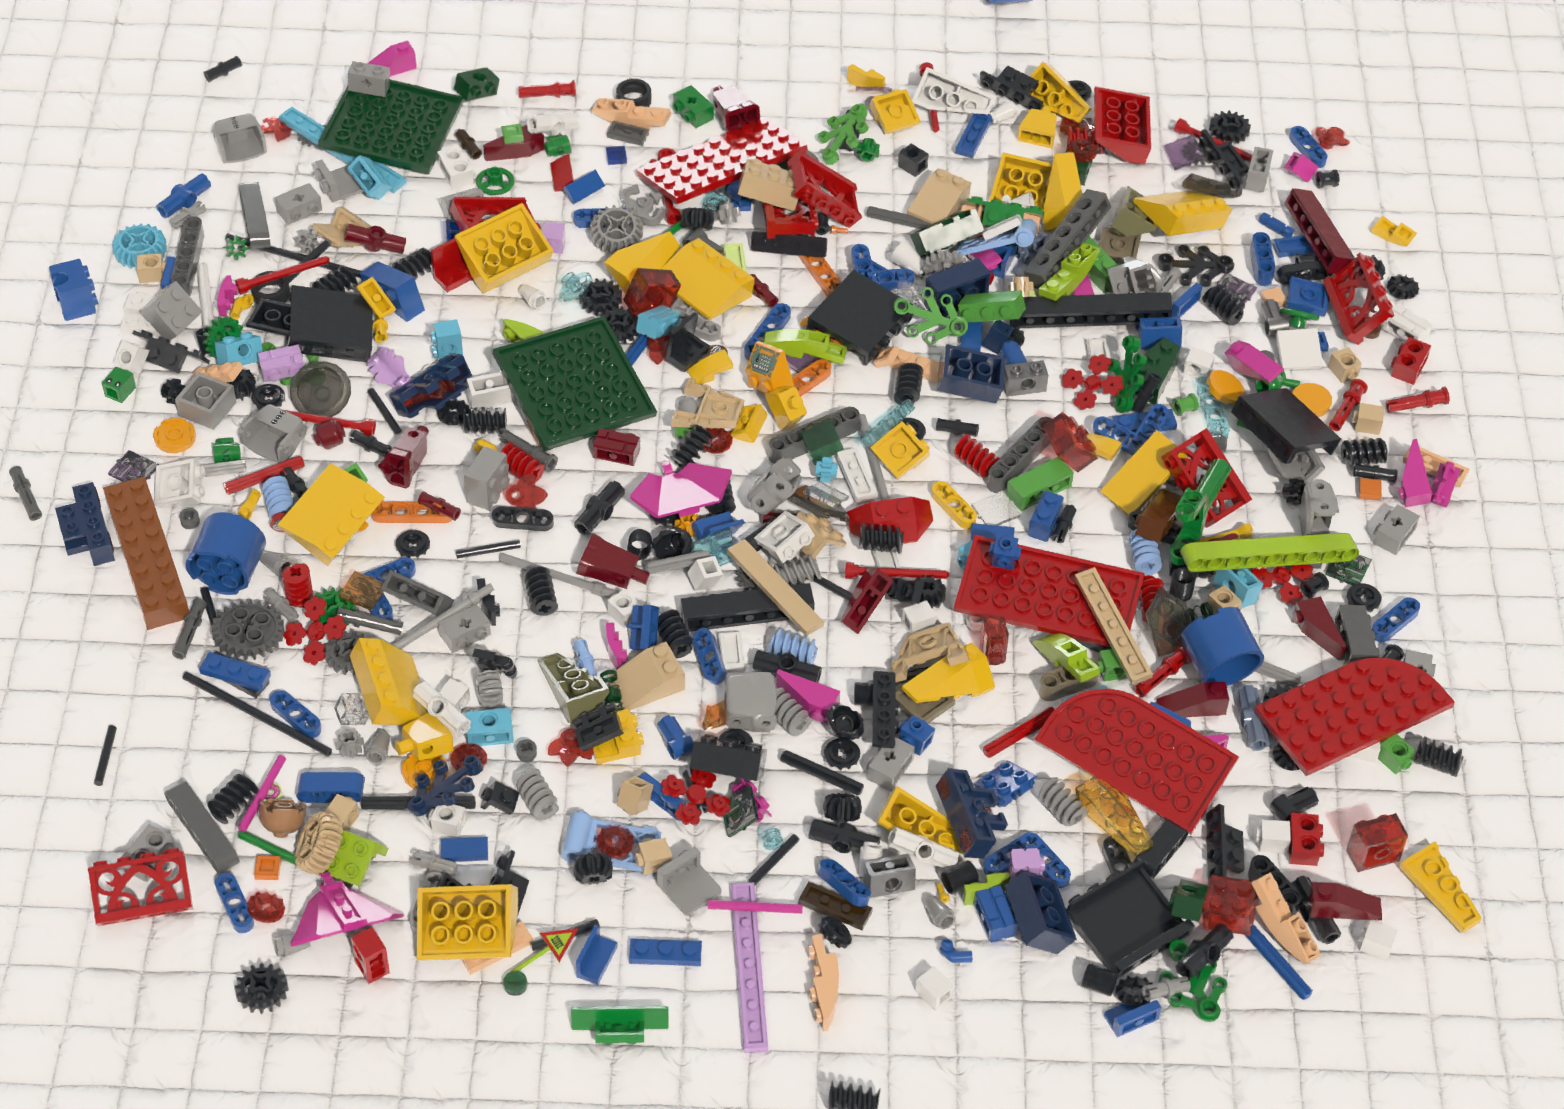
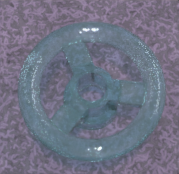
M574 272L566 274L561 280L563 287L559 292V299L567 302L581 295L591 283V274L589 272H581L576 275ZM586 278L584 282L580 283V279Z

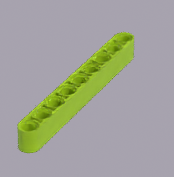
M1349 533L1194 542L1186 544L1180 551L1188 570L1191 572L1348 562L1354 560L1360 553Z

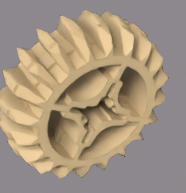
M319 811L308 819V823L304 825L303 831L300 832L301 835L295 847V850H297L295 853V864L302 871L315 875L325 872V869L329 868L330 863L334 862L338 848L341 847L340 841L343 839L341 836L343 828L340 818L331 813Z

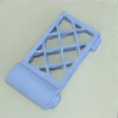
M1024 219L1018 228L1008 230L986 241L984 237L963 241L956 252L957 254L962 253L964 256L1016 243L1021 247H1028L1034 241L1038 225L1032 219Z
M578 811L570 816L561 855L565 861L574 863V859L579 857V855L591 853L592 849L600 846L606 855L611 856L613 867L642 872L641 867L636 865L634 855L627 847L634 843H642L641 840L645 837L659 839L662 832H658V828L644 826L643 829L596 820L587 812ZM596 828L606 829L610 834L600 838L596 833ZM628 833L632 839L623 843L618 835ZM614 839L619 846L609 850L604 843ZM623 850L628 858L623 861L617 860L614 854Z

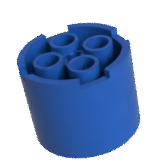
M226 512L211 514L205 519L185 563L186 570L193 580L198 579L208 585L210 591L223 595H236L240 590L248 587L266 547V538L258 526L242 516Z
M1236 607L1217 609V614L1208 616L1205 619L1201 616L1190 623L1181 634L1183 646L1202 683L1226 681V686L1232 685L1251 675L1264 661V654L1241 610Z

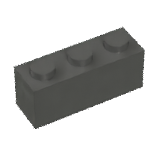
M392 570L389 571L381 588L382 591L436 616L451 608L454 599Z
M1340 605L1335 616V623L1346 645L1344 653L1345 664L1361 659L1379 658L1380 652L1379 648H1376L1375 632L1371 629V616L1367 614L1366 606Z

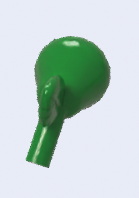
M1283 371L1270 383L1256 379L1255 390L1258 393L1281 389L1283 386L1295 388L1300 385V381L1286 378V373Z

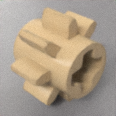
M1014 277V282H1010V291L1022 290L1023 297H1029V291H1034V282H1029V277Z

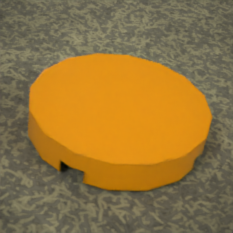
M1214 370L1207 377L1206 384L1210 386V393L1224 404L1233 403L1235 405L1238 397L1245 395L1241 382L1227 371Z
M1300 384L1292 392L1318 417L1325 415L1331 408L1332 396L1325 387L1319 384Z
M170 418L162 421L161 425L154 429L153 438L156 447L161 451L180 453L189 449L194 444L196 432L193 424L186 422V419Z
M410 754L409 758L406 761L404 760L402 764V777L405 783L410 788L417 790L416 776L426 773L431 781L426 791L432 790L435 778L433 764L438 760L446 761L445 758L439 755L420 761Z

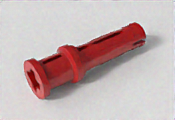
M575 80L561 83L556 81L554 84L518 86L519 98L541 96L560 98V96L566 95L576 97Z
M1353 379L1351 381L1349 390L1343 394V402L1329 423V427L1332 430L1340 431L1354 406L1360 404L1361 396L1368 390V385L1363 380Z
M1444 386L1439 390H1425L1419 395L1386 400L1385 405L1388 413L1422 406L1432 408L1433 405L1442 403L1448 405L1450 403V395L1447 387Z
M1179 646L1171 656L1165 657L1161 665L1152 672V678L1134 686L1135 693L1143 698L1169 675H1176L1179 672V668L1184 664H1189L1191 660L1185 648Z

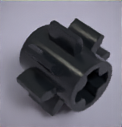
M167 379L166 383L161 387L162 398H167L166 403L176 404V397L186 385L181 384V379Z
M1290 478L1289 483L1284 484L1282 495L1287 503H1301L1304 486L1306 485L1304 480Z

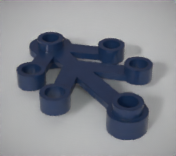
M475 755L466 757L463 766L445 780V773L448 771L446 761H436L433 764L435 771L433 788L427 794V787L431 783L428 774L422 773L416 776L415 781L418 788L416 796L408 802L407 808L409 812L419 817L427 814L430 807L454 805L457 802L455 793H467L475 788L471 777L463 778L459 784L454 783L465 775L476 776L480 774L483 770L481 760Z

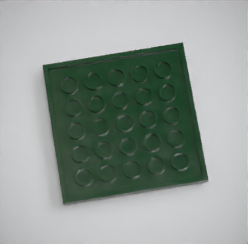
M390 79V85L385 97L349 91L347 85L318 141V148L355 157L361 155L375 162L430 174L438 157L437 151H441L464 103V98L459 95Z
M605 316L494 348L492 351L499 368L544 452L595 436L600 428L614 430L657 415L654 404Z

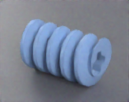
M275 476L265 481L262 486V493L270 519L276 513L287 514L294 506L287 479L282 476Z
M1134 530L1130 534L1129 539L1135 569L1138 572L1145 573L1144 575H1153L1162 568L1158 543L1136 535V530Z
M780 628L771 639L768 653L774 651V654L779 656L786 653L792 654L797 660L799 659L801 662L813 665L818 648L815 646V639H812L810 644H808L807 636H804L802 641H799L798 633L794 638H791V631H788L784 636L783 629Z

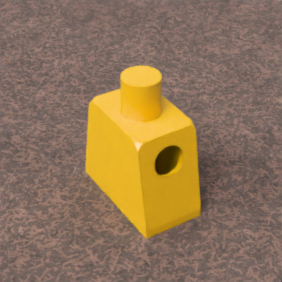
M1046 106L1040 110L1030 109L1019 126L1018 141L1053 149L1057 115L1051 113V109Z
M782 386L764 394L780 430L798 423L807 414L803 399L800 397L795 386Z
M429 712L403 726V740L395 743V749L400 756L411 752L420 761L454 751L452 732L439 719L430 715Z

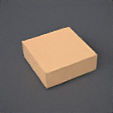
M1280 287L1261 291L1260 296L1264 302L1267 299H1274V301L1278 302L1279 307L1286 306L1287 299Z
M897 346L881 349L878 357L873 362L877 368L891 365L900 353V350Z

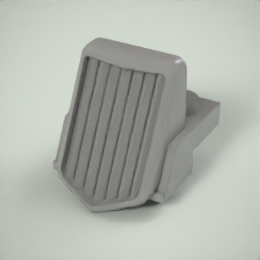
M1126 256L1123 257L1124 264L1107 269L1113 294L1161 292L1163 279L1152 264Z

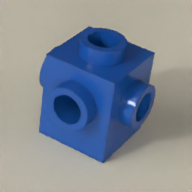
M997 535L996 542H991L989 555L993 556V567L1014 570L1015 561L1020 560L1022 547H1018L1019 538H1014L1010 535Z
M913 715L908 721L904 720L899 726L898 732L900 734L898 739L914 746V753L920 756L932 743L936 729L926 721Z

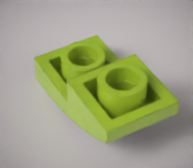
M995 872L986 875L985 883L974 882L964 885V906L974 904V897L977 891L988 890L991 887L1000 885L1005 892V885L1009 883L1010 874Z

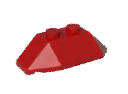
M912 496L873 501L846 512L849 531L854 536L856 535L860 538L862 523H865L867 530L871 524L874 525L875 530L878 529L879 525H882L883 531H886L889 525L892 532L899 526L900 532L903 533L904 531L903 544L918 542L934 521L930 500Z

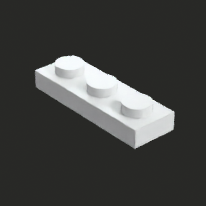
M852 448L837 452V460L855 502L860 503L876 499V490L858 449Z

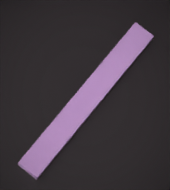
M754 882L731 884L732 901L756 902ZM733 911L744 1053L767 1052L769 1047L757 912Z

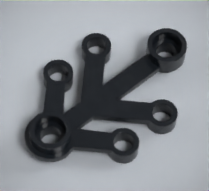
M1180 245L1177 252L1178 256L1181 258L1188 257L1190 260H1174L1171 254L1163 253L1159 255L1157 262L1159 269L1162 271H1169L1172 267L1192 268L1187 273L1181 275L1180 284L1183 286L1191 285L1192 279L1205 269H1212L1207 274L1205 273L1200 276V285L1208 287L1211 285L1213 278L1220 273L1232 272L1235 266L1230 256L1222 255L1219 257L1210 251L1207 246H1199L1196 254L1187 245Z

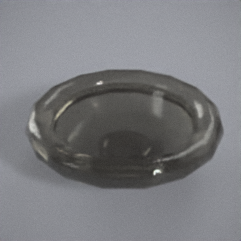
M327 361L312 362L303 366L294 375L290 385V399L295 409L301 413L333 417L347 406L351 396V381L346 372L337 364Z

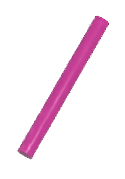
M278 755L237 827L239 831L246 832L260 807V802L265 799L286 761V757L283 755Z
M708 900V909L802 914L803 904Z

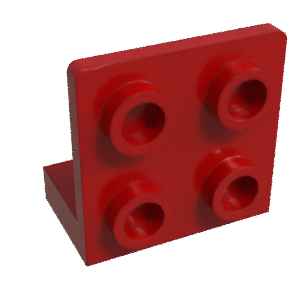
M455 238L431 250L434 280L447 293L473 280Z

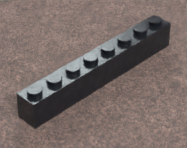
M1171 292L1061 296L1056 301L1043 296L1023 297L1026 309L1019 319H1010V324L1012 327L1019 326V329L1139 325V318L1172 317Z

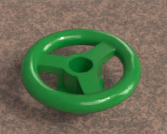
M501 167L487 168L481 171L476 178L477 187L483 193L493 196L507 193L512 189L515 182L513 174ZM503 174L508 177L509 183L503 181ZM487 175V181L482 183L483 177ZM490 186H500V187H502V188H501V189H497V190H492V189H488L487 187H490Z
M1288 308L1280 309V313L1291 316L1289 326L1305 329L1307 319L1314 321L1320 319L1316 314Z

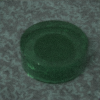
M520 971L507 973L503 979L505 992L512 996L523 994L528 987L526 975Z

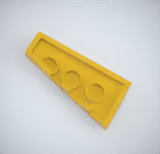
M1435 841L1402 861L1399 868L1463 934L1479 924L1482 917L1468 894L1462 890L1461 882L1451 872L1450 864L1445 857H1442L1439 852V846Z

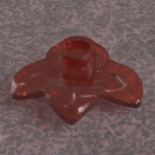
M277 116L263 119L264 124L261 126L264 134L274 133L277 142L288 138L293 129L286 126V123L279 121Z
M1064 117L1059 130L1061 133L1068 135L1069 126L1072 127L1073 132L1079 127L1080 133L1083 132L1084 128L1091 132L1094 126L1091 125V118L1083 119L1078 123L1073 119Z
M1320 126L1315 129L1319 145L1322 148L1332 149L1334 145L1347 146L1350 144L1348 139L1343 138L1345 132L1339 127L1325 129Z
M669 335L656 339L647 338L649 357L657 365L663 359H666Z
M524 475L519 478L517 484L507 488L505 497L509 504L516 507L537 509L536 505L545 501L548 493L544 489L535 486V475ZM514 493H519L520 497L514 499L512 495Z
M576 729L563 731L560 738L552 741L548 746V756L559 755L566 767L573 764L579 756L591 760L593 757V748L585 752L579 748L575 733Z

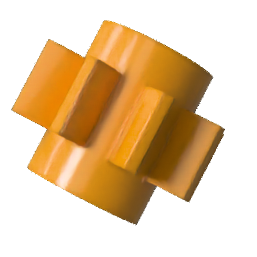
M691 514L679 517V520H675V528L686 530L690 536L696 535L692 528V523L699 520V515Z

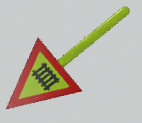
M579 928L539 933L547 947L511 970V973H517L550 950L558 962H560Z

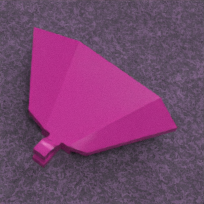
M669 461L661 463L664 469L662 472L663 477L649 473L630 494V499L655 518L678 514L679 517L700 512V507L721 502L732 475V470L689 463L680 472L674 474L671 463Z
M330 872L321 873L320 878L323 883H320V891L308 901L292 939L291 947L402 918L404 913L355 889L346 887L342 880L335 882Z

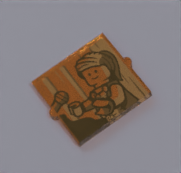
M354 571L339 593V598L353 603L354 606L358 605L372 611L384 593L381 590L383 582L373 579V576L369 577Z

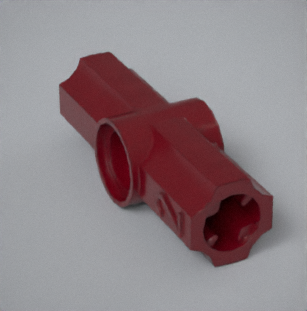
M348 223L344 234V240L363 244L371 252H378L384 249L403 254L405 249V237L386 233L385 229L376 225L365 228Z

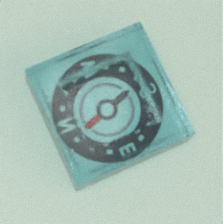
M714 192L708 193L702 202V208L713 212L720 211L719 205L726 204L728 196L719 193L715 194Z

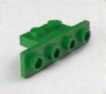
M972 196L971 199L967 198L966 205L985 207L982 225L987 227L1017 214H1020L1023 220L1024 214L1044 218L1045 211H1042L1037 206L1024 208L1019 203L1006 205L1002 204V201L991 199V202L983 201V198L978 196Z
M668 1006L571 1008V1029L595 1030V1043L605 1045L613 1043H644V1029L669 1028Z

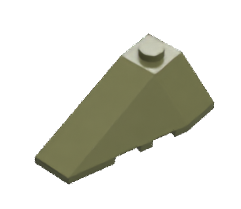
M1129 186L1125 189L1111 221L1112 230L1119 235L1124 234L1127 237L1154 232L1157 229V225L1133 202L1134 198L1144 197V195Z
M559 653L538 659V664L563 714L571 725L574 724V719L580 717V714L584 712L590 713L598 709V706L602 704L609 694V688L601 677L597 675L593 677L587 669L576 667L573 661Z

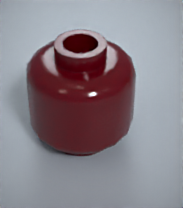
M330 419L316 426V434L313 437L318 446L322 445L324 449L329 450L343 444L346 433L340 421L336 422Z

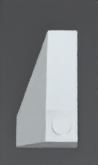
M927 67L912 102L928 110L989 115L996 97Z

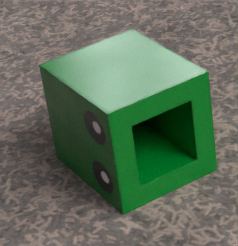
M115 367L102 381L105 397L123 403L136 388L133 373L129 370Z

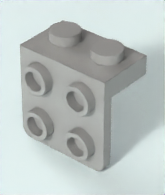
M323 159L315 161V178L321 183L324 193H327L332 203L365 192L347 170L349 165L329 171Z
M1266 446V450L1269 453L1268 457L1275 463L1277 472L1282 478H1298V480H1304L1305 484L1311 483L1325 469L1315 449L1296 453L1292 462L1285 464Z
M696 846L682 851L677 858L670 862H665L657 870L658 887L684 915L692 914L707 904L708 900H713L722 893V888L701 866V852Z

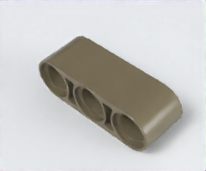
M1090 658L1100 668L1099 662ZM1060 667L1041 676L1039 696L1045 701L1060 699L1095 686L1098 676L1081 683L1065 667Z

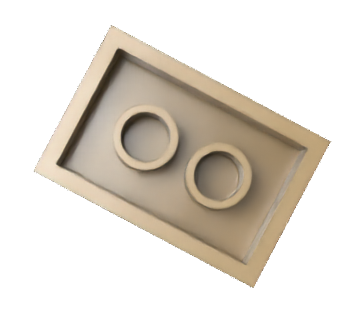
M747 158L739 182L738 195L794 211L798 198L794 196L795 184L792 170L787 171L775 164L768 165L758 159Z

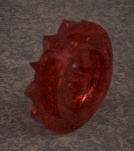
M1077 138L1076 141H1070L1066 152H1074L1077 162H1089L1096 157L1097 146L1093 145V141Z
M706 428L713 438L719 437L713 443L712 439H709L711 447L703 446L707 452L719 454L730 449L733 443L730 431H725L724 428Z
M463 744L457 747L451 754V766L456 771L463 766L466 755L478 757L481 760L483 769L485 764H487L485 750L476 744Z
M610 824L607 828L601 829L597 835L596 843L601 853H606L611 858H621L631 852L634 840L628 828L624 829L620 824L618 826ZM617 835L619 841L613 846L612 839Z
M267 890L264 893L257 891L254 896H250L247 903V911L250 916L262 923L279 921L283 917L286 908L283 905V899L277 898L276 893L273 895L268 894ZM267 903L270 904V907L268 906L267 908L262 910L263 905H266Z

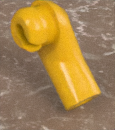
M246 294L235 299L230 317L236 320L239 319L241 311L253 305L254 297L251 294Z
M479 439L473 445L474 450L478 453L484 446L498 451L495 444L485 439Z
M252 489L248 499L238 509L239 516L248 520L252 517V513L262 495L260 491Z

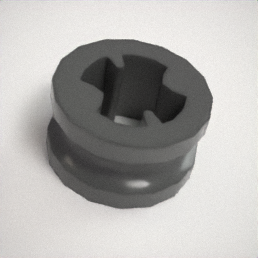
M186 508L180 512L179 518L183 528L190 530L200 524L197 510Z
M530 739L518 742L516 746L518 759L523 762L533 761L537 756L535 742Z

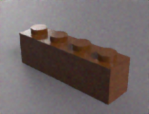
M1161 489L1158 494H1154L1152 501L1149 500L1147 506L1143 508L1141 514H1138L1134 526L1137 527L1135 534L1160 543L1178 520L1175 517V510L1182 495L1165 489Z

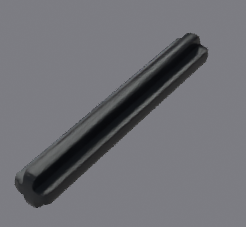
M788 750L783 751L780 761L857 796L863 792V783Z

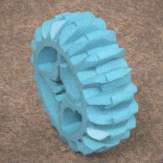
M142 222L140 225L135 226L133 224L132 227L126 226L125 230H119V234L115 235L112 243L113 254L118 263H121L123 267L128 266L130 269L133 267L137 268V255L161 253L162 258H164L165 252H167V241L162 231L158 230L156 226L151 227L150 224L143 225Z

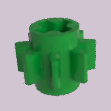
M864 138L857 146V156H860L863 161H873L874 157H879L880 144H876V141L872 138Z
M236 235L234 240L226 239L228 244L223 246L228 251L226 257L234 255V260H238L239 256L246 257L244 253L250 249L244 244L246 239L239 241V236ZM234 244L239 245L237 247L239 250L238 252L233 251L235 249V247L233 246Z

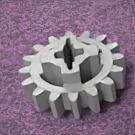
M948 249L943 252L938 250V254L931 253V257H926V261H924L925 275H931L965 263L966 257H963L962 253L956 254L955 250L950 253Z

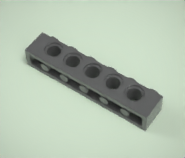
M1086 189L1023 272L1026 277H1029V282H1034L1035 287L1040 288L1061 269V262L1082 243H1085L1111 208L1106 193Z

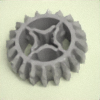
M613 204L611 209L606 206L604 211L599 209L598 215H594L593 221L590 224V235L592 236L593 243H596L597 248L602 247L604 253L609 250L611 255L617 250L640 243V239L643 237L641 218L637 217L636 211L631 212L630 207L623 209V205L620 208H616ZM604 225L607 227L605 233L601 230ZM630 226L632 232L627 234V228Z

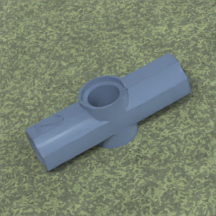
M1245 685L1238 690L1241 707V726L1246 730L1249 748L1254 749V751H1261L1269 746V738L1266 726L1254 712L1255 706L1261 704L1258 689L1253 687V685Z

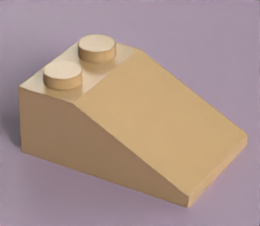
M937 168L924 183L907 210V214L931 224L957 213L962 208V205L966 204V200L970 196L972 182L949 173L944 169Z
M663 642L645 649L616 670L618 679L608 683L609 686H620L622 699L619 702L623 703L621 708L629 709L630 711L685 690V673L667 642Z

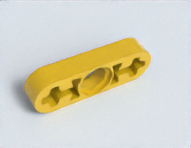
M938 481L932 485V499L961 528L971 529L972 523H976L977 520L976 511L948 483ZM951 502H956L960 506L957 508H952L948 504Z

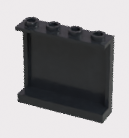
M852 270L808 317L806 330L816 331L820 329L830 334V336L864 355V365L867 366L871 360L874 361L878 357L882 348H886L889 345L891 338L900 333L902 326L911 321L913 314L908 312L903 315L898 314L894 310L893 304L900 296L859 272ZM904 302L898 303L899 309L905 307Z
M292 285L289 297L291 302L287 347L299 344L301 354L368 363L367 361L372 352L373 310L361 294Z
M1287 388L1240 395L1231 410V413L1285 464L1291 463L1296 453L1323 448L1327 453L1333 455L1342 439Z
M1145 859L1137 863L1132 861L1119 874L1114 872L1102 884H1093L1088 888L1087 893L1073 896L1068 901L1069 905L1066 909L1072 923L1108 970L1110 969V971L1112 970V972H1118L1117 979L1168 949L1171 942L1188 937L1195 927L1192 920L1187 919L1183 921L1182 918L1171 915L1173 907H1169V901L1143 868L1146 862Z

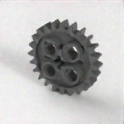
M249 599L248 604H245L243 600H240V605L232 602V608L224 606V613L218 611V618H213L214 624L211 625L212 639L215 640L216 647L220 646V652L227 650L228 657L235 654V659L244 656V660L247 661L248 656H252L256 660V655L260 654L264 658L265 651L273 653L272 647L278 648L279 642L283 641L284 620L281 619V613H276L275 607L269 609V603L261 606L260 600L256 604L252 603V599Z

